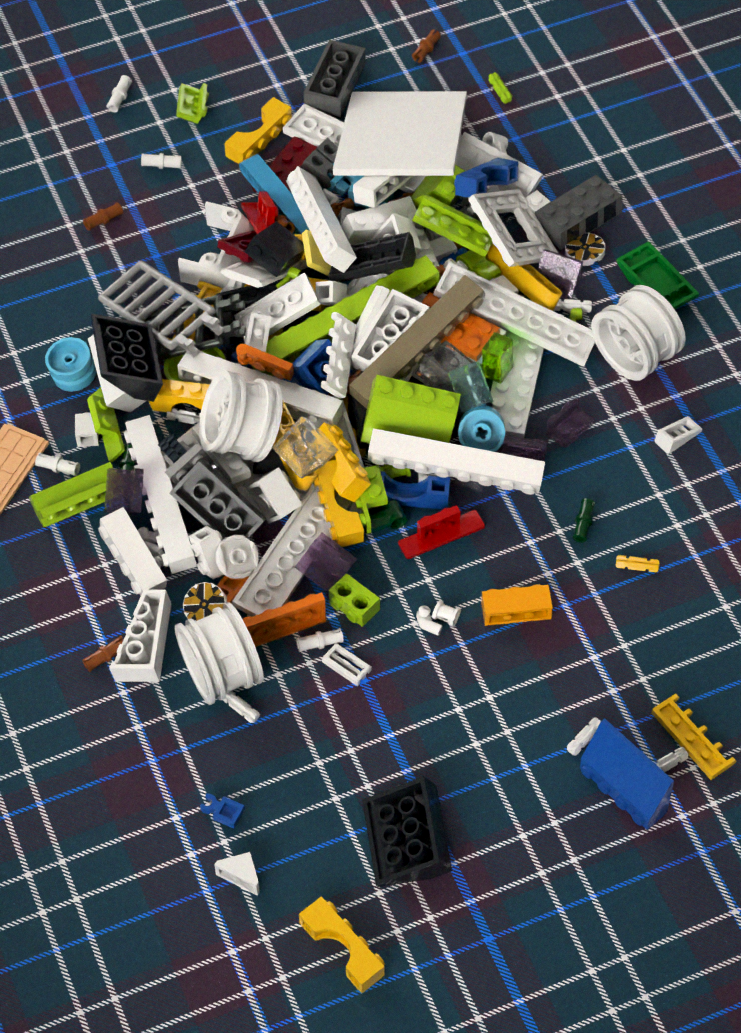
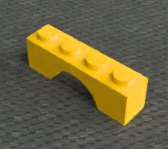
M274 97L261 108L263 125L253 132H236L224 143L225 156L239 164L264 150L268 143L279 135L285 124L292 118L291 107Z
M162 379L163 385L155 401H149L153 411L172 412V409L178 403L191 404L202 410L203 401L210 384Z
M324 422L308 442L316 455L329 461L336 458L337 467L332 483L339 496L356 502L371 485L367 477L368 473L361 467L359 458L350 449L351 444L343 437V431L337 425L331 426Z
M336 459L315 464L318 469V475L313 484L319 488L317 495L319 503L325 506L323 513L326 523L330 522L331 525L329 531L332 541L336 540L338 548L364 542V529L358 512L343 509L335 500L338 492L332 480L337 467Z
M321 896L299 913V923L315 941L326 938L334 939L341 942L348 949L350 959L346 965V976L361 993H364L384 976L385 963L377 953L373 954L368 949L369 945L362 936L358 937L353 932L350 922L346 918L341 919L337 914L338 911L334 904L330 901L326 902Z

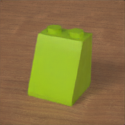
M455 164L453 176H426L411 196L416 210L425 194L453 207L460 197L455 195L454 181L456 175L465 172V170Z

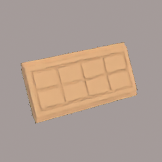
M4 424L0 429V515L34 467L38 453H43L49 445V441H46L44 438L10 424Z

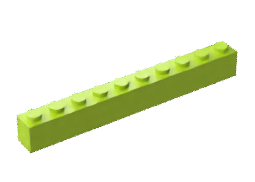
M426 255L417 258L414 261L413 267L395 270L394 273L385 278L378 279L374 284L360 289L352 296L345 297L339 303L325 308L319 314L308 317L297 326L290 327L286 332L272 337L267 341L266 353L293 363L315 340L329 339L332 343L333 337L329 335V329L334 328L335 321L331 319L333 312H337L354 324H357L376 285L383 286L389 289L390 292L394 289L413 299L438 285L440 281L439 271ZM260 371L264 374L273 376V374L270 372Z

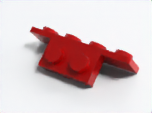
M259 191L258 203L241 202V208L257 234L272 225L275 219L278 218V207L275 206L273 199L270 198L266 191Z
M457 505L451 508L447 507L436 514L424 516L417 521V533L399 540L398 545L405 558L411 559L485 528V524L476 510L461 515Z

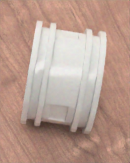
M636 285L621 296L617 305H609L593 317L591 324L594 341L605 360L619 374L634 381H640L647 377L648 374L655 371L658 362L672 358L685 346V331L677 312L660 293L644 285Z
M227 370L219 371L210 383L202 405L199 422V437L202 448L218 454H224L227 451L234 452L241 459L254 462L262 461L272 449L279 431L283 403L280 386L276 382L264 379L250 381L245 380L239 373H231V371Z
M230 602L223 604V610L220 607H216L212 610L211 615L198 621H194L191 618L185 621V626L182 623L175 625V634L184 662L199 693L208 705L214 704L215 698L218 700L225 699L226 693L241 686L250 688L253 686V681L256 684L263 682V669L254 642L243 619Z

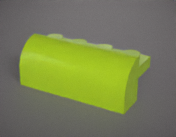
M427 194L424 195L412 221L483 257L487 255L492 244V238L482 226L481 221Z
M108 462L29 496V499L39 521L45 528L124 494L121 487L124 483L121 476L117 477L111 462Z

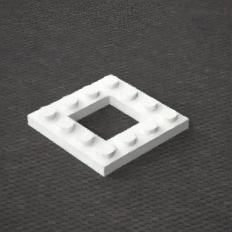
M520 189L473 194L468 198L473 211L477 213L482 226L491 236L493 244L498 248L503 261L509 267L551 261L560 256ZM513 212L530 242L516 244L498 213Z

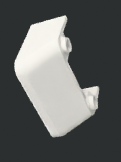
M206 201L205 210L208 226L230 231L228 237L254 230L250 221L238 209ZM221 250L220 254L211 252L204 254L200 258L199 263L179 258L180 281L196 286L199 281H203L224 288L228 285L230 278L225 277L221 273V269L236 264L241 260L234 255L226 254L224 250Z

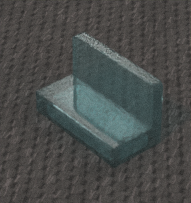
M479 361L466 364L448 373L455 393L461 394L459 405L462 412L494 402Z

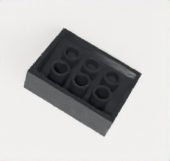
M91 314L101 377L134 399L154 402L163 382L151 324Z
M423 776L362 800L376 886L381 887L427 880L452 871L437 785Z

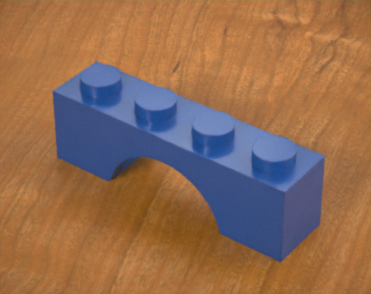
M495 158L456 175L454 181L455 195L470 198L473 194L487 193V186L509 185L518 181V161Z
M380 471L388 502L397 500L401 506L444 509L448 507L450 477L428 476L419 483L407 484L395 481L386 472Z

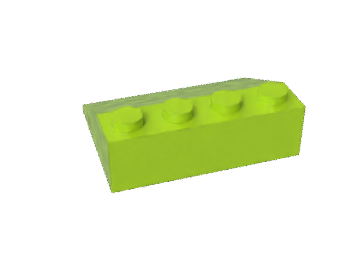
M376 375L372 382L360 442L370 444L374 428L449 443L461 394Z

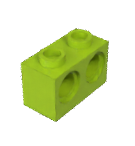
M347 573L329 589L330 605L335 610L342 611L351 622L358 623L361 627L380 610V598Z

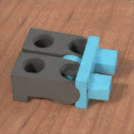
M327 137L304 160L301 168L314 175L319 184L327 188L328 191H336L343 196L350 187L344 180L347 179L352 183L355 176L333 175V166L338 147Z

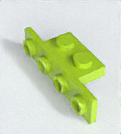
M100 387L87 399L95 432L102 434L108 461L114 462L125 449L114 408L106 406Z
M379 465L364 467L368 473L367 477L371 485L355 502L356 509H361L359 517L362 526L366 528L367 534L371 533V519L368 508L388 504Z

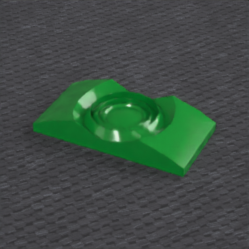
M649 241L616 260L621 271L631 284L635 286L644 285L656 290L672 305L674 310L699 296V292Z

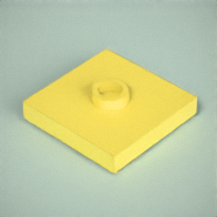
M305 230L302 233L307 266L329 276L331 265L324 261L311 231Z

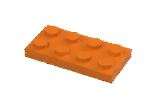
M429 292L421 303L431 308L440 298ZM470 313L463 323L460 322L455 326V330L450 336H445L441 340V343L478 361L500 333V327Z
M323 593L310 594L304 599L295 602L290 601L276 609H267L259 615L243 618L255 647L326 622V606Z

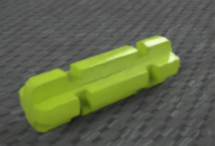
M498 73L489 74L488 80L493 85L492 87L498 96L501 97V101L504 104L510 103L512 95L500 79Z

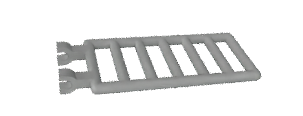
M141 260L98 296L100 302L126 320L145 323L143 321L175 293H178L181 296L148 324L152 326L153 336L156 341L169 350H174L179 345L192 357H195L200 351L194 346L195 342L190 338L188 339V337L201 325H206L218 336L225 331L218 324L220 323L219 319L212 317L216 313L214 307ZM143 270L146 272L114 300L109 298L139 271ZM151 278L157 279L155 283L127 307L123 308L120 306ZM164 285L169 287L137 316L132 314L133 311ZM187 301L193 303L160 332L155 330ZM202 309L205 311L174 339L169 340L167 338L197 310Z

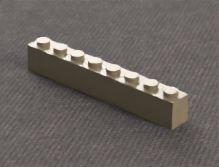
M464 275L349 385L350 395L367 409L372 382L376 375L398 380L402 377L406 378L417 363L420 364L424 361L430 350H435L445 336L448 337L453 333L455 326L460 322L463 323L474 308L478 309L482 305L484 290Z

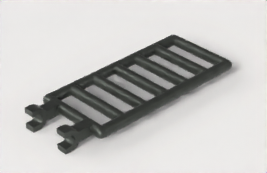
M239 293L225 300L220 295L202 299L209 305L215 306V317L219 319L220 323L218 324L225 331L219 336L215 334V339L204 341V324L195 331L194 346L198 350L202 351L221 346L223 339L226 337L246 336V329L244 327L241 328L240 320L223 326V312L245 310V302L241 301ZM184 303L173 314H176V317H178L193 303ZM166 308L155 310L143 322L146 323V321L153 320ZM202 309L195 312V319L203 313ZM165 321L156 328V331L160 332L165 328ZM184 323L176 329V336L184 330ZM156 341L158 361L185 355L186 350L179 345L174 350L165 351V346Z

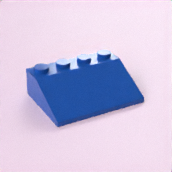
M604 718L581 757V772L586 778L592 779L602 793L612 797L615 804L621 810H626L637 825L643 826L648 830L667 813L674 780Z

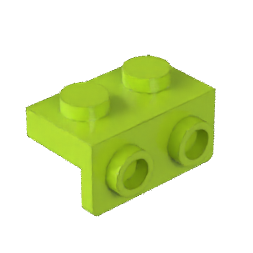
M183 83L180 85L176 117L197 124L201 117H205L208 109L205 104L209 97L207 84L203 83L200 89Z

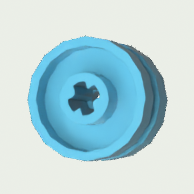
M62 338L53 343L45 355V364L57 387L64 391L82 390L89 386L96 376L97 371L91 351L87 344L79 338Z
M486 405L473 406L466 410L460 418L458 426L459 441L462 446L492 452L497 451L505 438V424L502 416L493 407ZM482 427V429L486 431L484 433H480L478 431V428Z

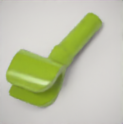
M290 267L287 276L276 287L280 288L291 279L300 276L302 270Z
M571 309L570 320L574 322L582 320V309Z

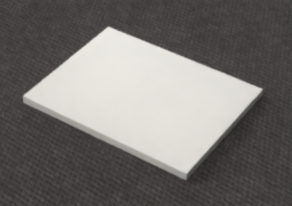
M467 91L352 92L333 166V175L453 176Z

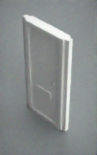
M466 132L460 137L456 165L465 171L495 158L518 161ZM518 161V181L509 185L496 186L500 191L520 189L525 198L535 191L543 174Z
M255 260L250 263L240 261L221 269V273L225 277L257 288L284 278L288 272L286 270L278 277H275ZM300 260L292 266L300 270L308 268L306 260Z

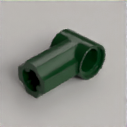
M397 500L389 501L387 505L382 506V509L369 513L371 533L388 527L398 529L403 527L408 521Z

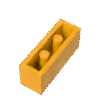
M536 584L531 587H511L509 589L482 591L481 605L485 626L548 620L552 617L553 607L549 585Z

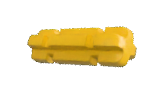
M617 555L616 557L617 568L625 569V567H628V569L640 571L649 569V572H658L660 563L657 559L647 561V558L629 556V558H626L624 555Z

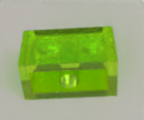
M494 332L482 348V370L484 377L501 384L513 368V339Z

